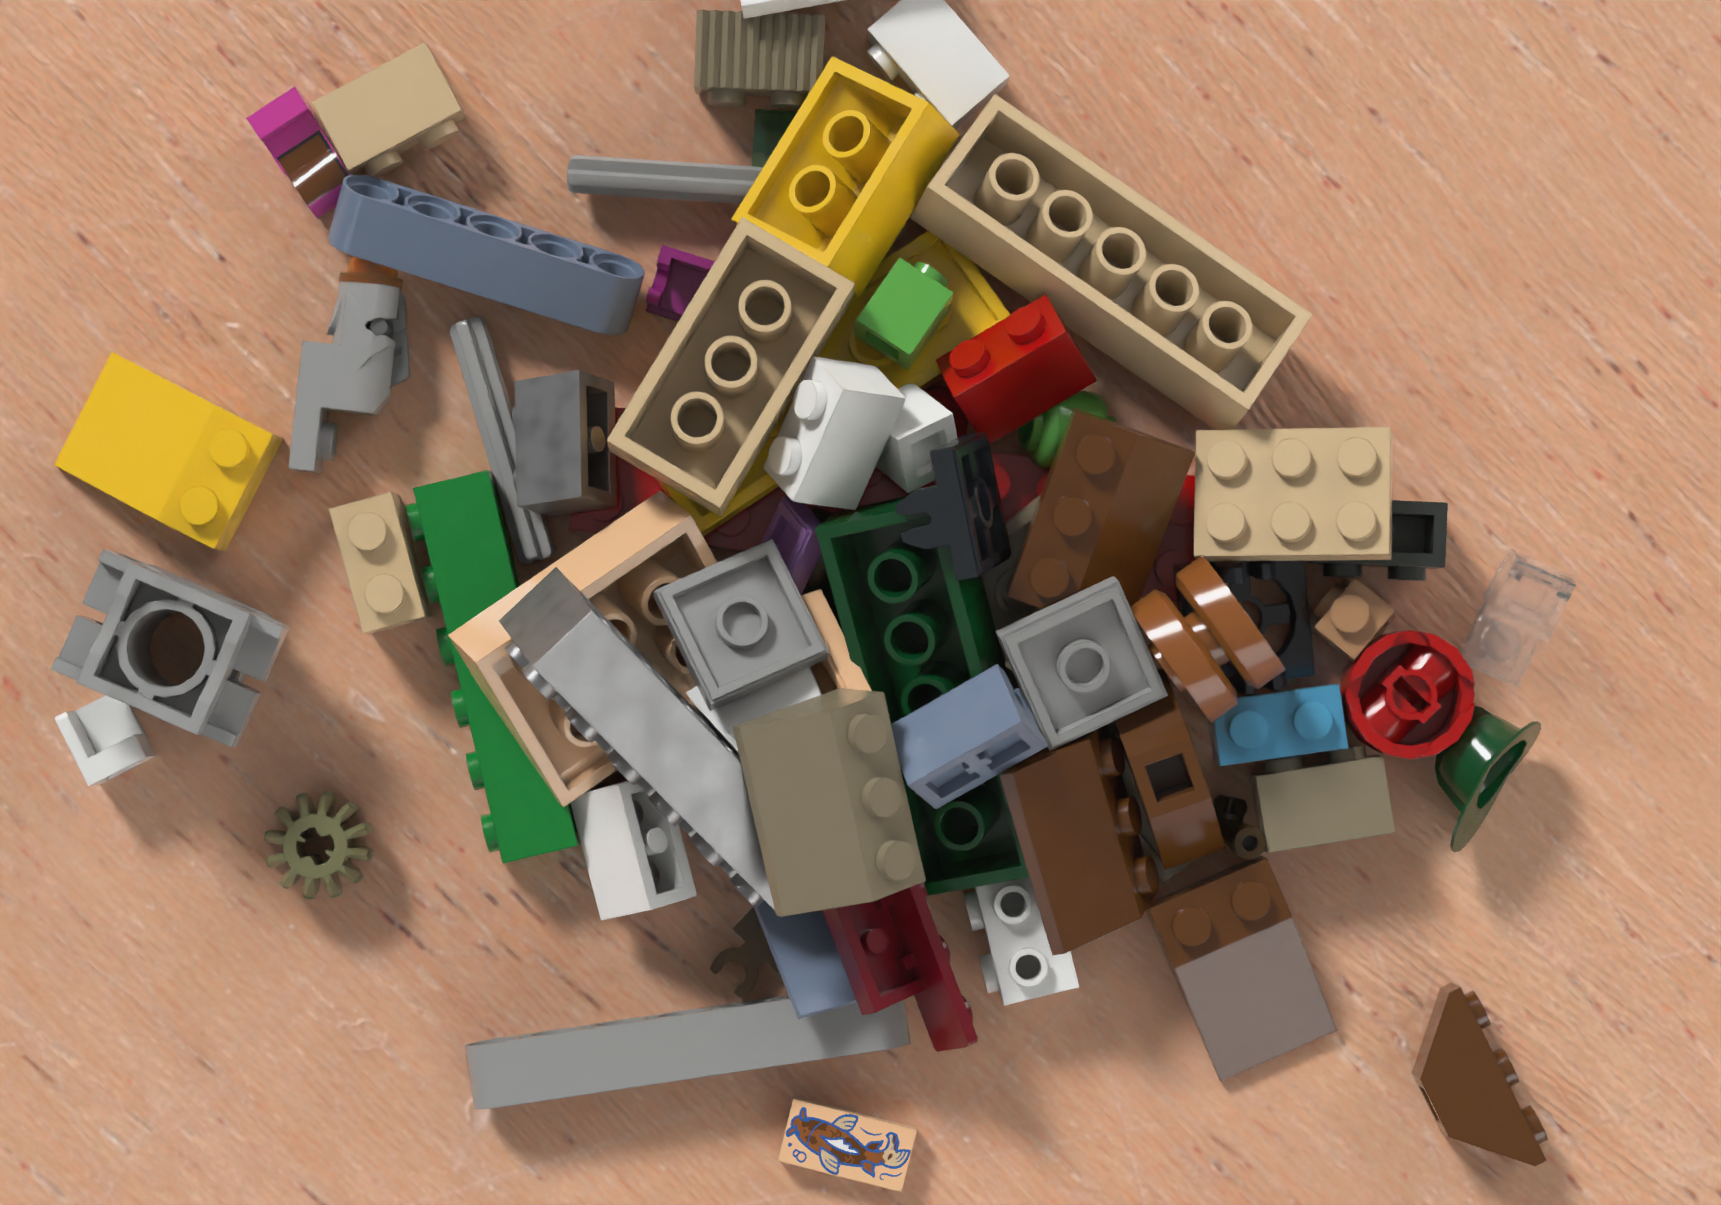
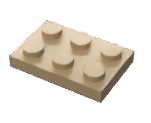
M1391 427L1196 430L1194 558L1197 559L1203 555L1208 562L1391 560L1393 444Z

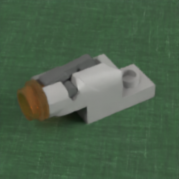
M348 257L347 271L340 272L338 297L326 334L333 336L332 344L302 341L288 469L297 472L322 474L323 460L333 461L337 443V424L328 423L329 411L379 416L391 396L392 387L406 381L410 377L406 299L402 295L404 280L397 278L398 270L358 257Z

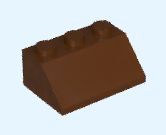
M1073 407L1006 586L1007 596L1044 609L1114 576L1119 581L1129 606L1131 607L1138 602L1195 451Z
M1107 725L1054 750L1049 751L1046 747L1000 774L1052 956L1065 954L1141 919L1159 887L1156 864L1151 856L1144 855L1139 837L1142 829L1139 805L1133 796L1128 797L1122 778L1125 770L1122 745L1117 737L1110 736Z

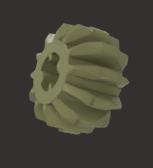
M324 791L322 793L317 812L313 800L308 793L297 795L296 806L301 818L290 809L279 807L275 811V816L279 822L288 828L287 832L268 830L264 835L265 841L271 844L283 845V852L266 858L267 866L272 868L286 862L291 868L282 876L280 885L285 889L291 888L301 876H304L303 897L306 899L316 897L321 878L330 897L334 898L343 893L342 883L338 872L348 881L354 884L359 883L364 875L350 861L351 858L370 860L374 856L373 849L367 846L355 845V838L372 832L371 824L366 822L352 828L347 822L356 814L359 808L353 801L342 806L337 814H333L336 797L332 791ZM314 827L320 836L331 835L333 838L334 848L325 851L330 856L327 862H323L319 854L308 855L305 850L304 842L313 839L308 832Z

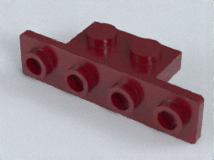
M924 882L873 902L822 910L862 1015L876 1013L914 995L932 1045L937 1052L965 1048L977 1043L978 1037L973 1026V1012L967 999L961 994L951 968L948 945L937 931L927 904L928 895Z

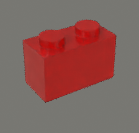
M1046 294L1027 306L1015 310L1010 316L973 338L961 342L953 350L935 360L955 401L976 432H985V435H988L989 444L1097 381L1077 342Z

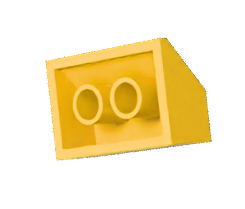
M832 56L731 220L738 224L742 217L852 281L855 283L854 295L860 298L960 134L929 102Z

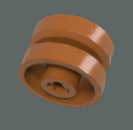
M1202 555L1176 574V587L1193 610L1192 613L1184 618L1166 593L1155 589L1130 608L1134 618L1152 641L1147 647L1181 694L1187 690L1210 723H1212L1238 704L1237 691L1220 668L1225 663L1230 661L1247 685L1257 689L1286 669L1235 596Z

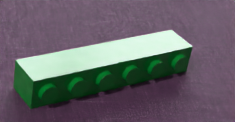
M486 470L415 487L413 491L416 503L406 505L408 520L415 542L425 540L431 565L421 567L422 578L429 603L440 602L446 627L436 629L437 641L444 665L455 664L461 689L451 691V698L459 728L470 726L476 751L466 753V761L474 790L485 788L490 813L481 815V824L488 851L491 853L500 850L502 863H508L578 846L581 842L571 803L562 807L477 684L448 636L521 586L493 474L491 471Z

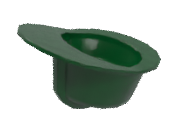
M1474 706L1472 720L1459 740L1436 755L1435 772L1437 782L1461 813L1452 833L1450 843L1451 850L1454 853L1461 851L1478 831L1507 778L1533 746L1541 730V723L1539 721H1533L1520 729L1508 721L1491 714L1484 708Z

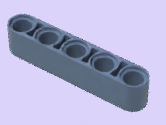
M354 174L348 175L343 179L328 234L330 244L339 251L605 335H621L628 331L645 275V271L640 264L620 254L367 175Z

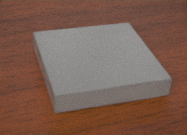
M773 539L656 589L654 592V599L709 711L828 658L829 651Z
M1114 576L995 631L1018 685L1030 706L1038 728L1046 740L1049 751L1168 696L1122 587Z

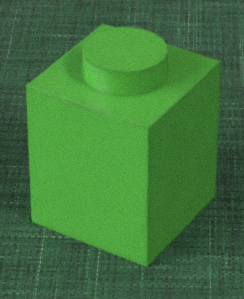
M899 257L857 317L855 337L908 371L951 310L953 292L946 288L949 284L947 279L936 269L923 262L918 261L912 266Z

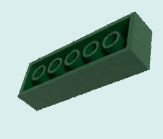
M907 496L858 506L856 510L844 509L836 511L815 528L850 660L861 668L872 691L884 692L891 724L996 664L1005 671L1008 677L982 576L956 581L949 545L922 549L902 541V533L918 525L930 524L931 517L927 513L914 515L897 514L895 506ZM902 772L926 879L924 884L928 896L1029 877L1000 774L935 809L908 786Z

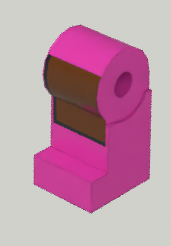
M294 86L246 119L260 140L263 141L282 172L287 175L309 209L318 219L336 207L343 179L351 175V173L348 171L308 102Z

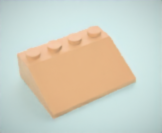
M661 490L448 635L477 684L562 807L571 803L617 771V769L606 757L608 754L595 740L592 743L589 742L564 715L566 712L553 698L550 700L546 699L522 673L523 669L505 650V647L513 640L499 620L557 567L697 710L686 693L697 686L654 599V592L656 589L718 562L692 516Z

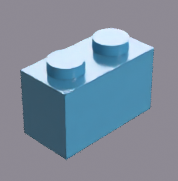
M1339 684L1319 685L1237 697L1238 704L1212 723L1208 720L1214 765L1218 766L1348 748Z

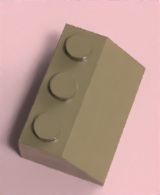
M839 688L733 726L777 916H789L873 902L926 881L884 692Z

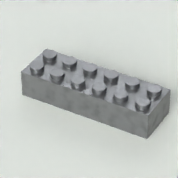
M555 567L499 620L513 640L505 647V650L523 669L522 673L546 699L550 700L553 698L566 712L564 715L589 742L592 743L595 740L608 754L606 757L632 785L638 783L650 796L648 799L674 827L678 824L691 837L689 840L715 868L719 865L731 877L729 880L755 908L765 900L774 909L739 755L589 599Z

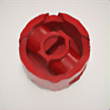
M1401 630L1379 635L1367 645L1355 662H1348L1343 669L1340 693L1344 721L1359 741L1377 753L1407 759L1437 755L1458 741L1472 720L1475 703H1473L1475 696L1473 686L1475 684L1472 669L1459 650L1438 635L1412 630Z

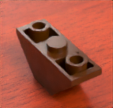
M1161 666L1156 669L1168 696L1113 722L1163 867L1166 870L1226 848L1195 748L1166 672Z
M1452 982L1441 987L1412 1071V1075L1440 1131L1450 1138L1533 1166L1547 1161L1539 1146L1540 1143L1548 1140L1546 1132L1530 1105L1523 1109L1520 1108L1511 1090V1086L1519 1083L1518 1076L1502 1048L1494 1052L1492 1051L1482 1029L1490 1026L1491 1023L1478 996L1474 991L1464 995L1461 987Z

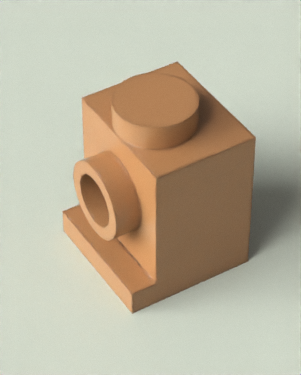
M1344 578L1340 584L1336 583L1314 609L1313 614L1315 615L1310 619L1311 633L1347 662H1355L1367 645L1379 635H1382L1395 619L1396 610L1358 579L1354 578L1351 582Z

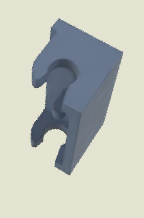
M998 664L891 724L900 767L908 786L935 809L1048 746L1020 688L1013 691L1005 671Z

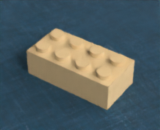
M742 217L607 438L609 451L721 517L793 399L795 390L799 383L802 382L812 357L819 356L854 298L855 283Z

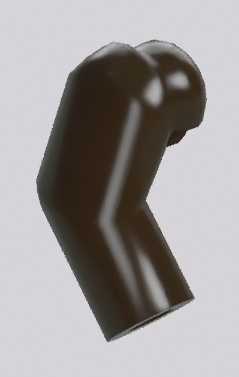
M1226 795L1215 797L1213 805L1224 843L1242 858L1255 859L1259 857L1266 848V839L1259 829L1243 822L1248 808L1246 801Z

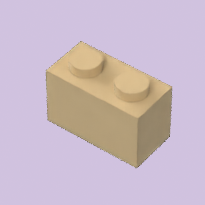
M426 42L312 102L348 171L352 175L366 173L367 176L376 178L400 166L403 160L399 154L422 143L427 150L450 140L459 133L456 124L467 119Z
M388 492L329 508L362 633L373 634L431 618L432 613L400 495Z

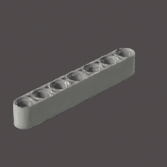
M789 995L483 1040L467 1044L465 1049L474 1109H491L903 1047L911 1044L904 1000L872 1014L862 1015L858 1003H853L798 1020Z

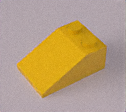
M111 352L54 465L155 520L215 550L226 551L283 438Z

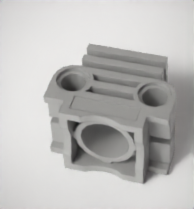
M103 549L98 560L100 563L82 604L107 614L104 623L86 616L77 615L59 657L55 658L51 670L76 680L78 684L138 708L191 733L206 736L231 748L238 747L261 695L260 691L244 684L243 680L246 675H249L260 681H267L290 627L272 619L271 615L156 565L145 564L121 553ZM182 612L194 620L202 632L205 646L201 666L193 677L181 685L172 684L159 674L152 663L150 653L152 635L158 625L170 615Z

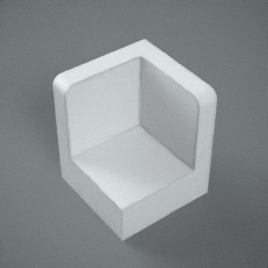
M913 383L898 389L906 400L876 464L879 470L907 493L935 480L930 450L957 439L953 413Z
M106 695L76 711H66L55 717V721L88 786L100 785L156 757L132 706Z

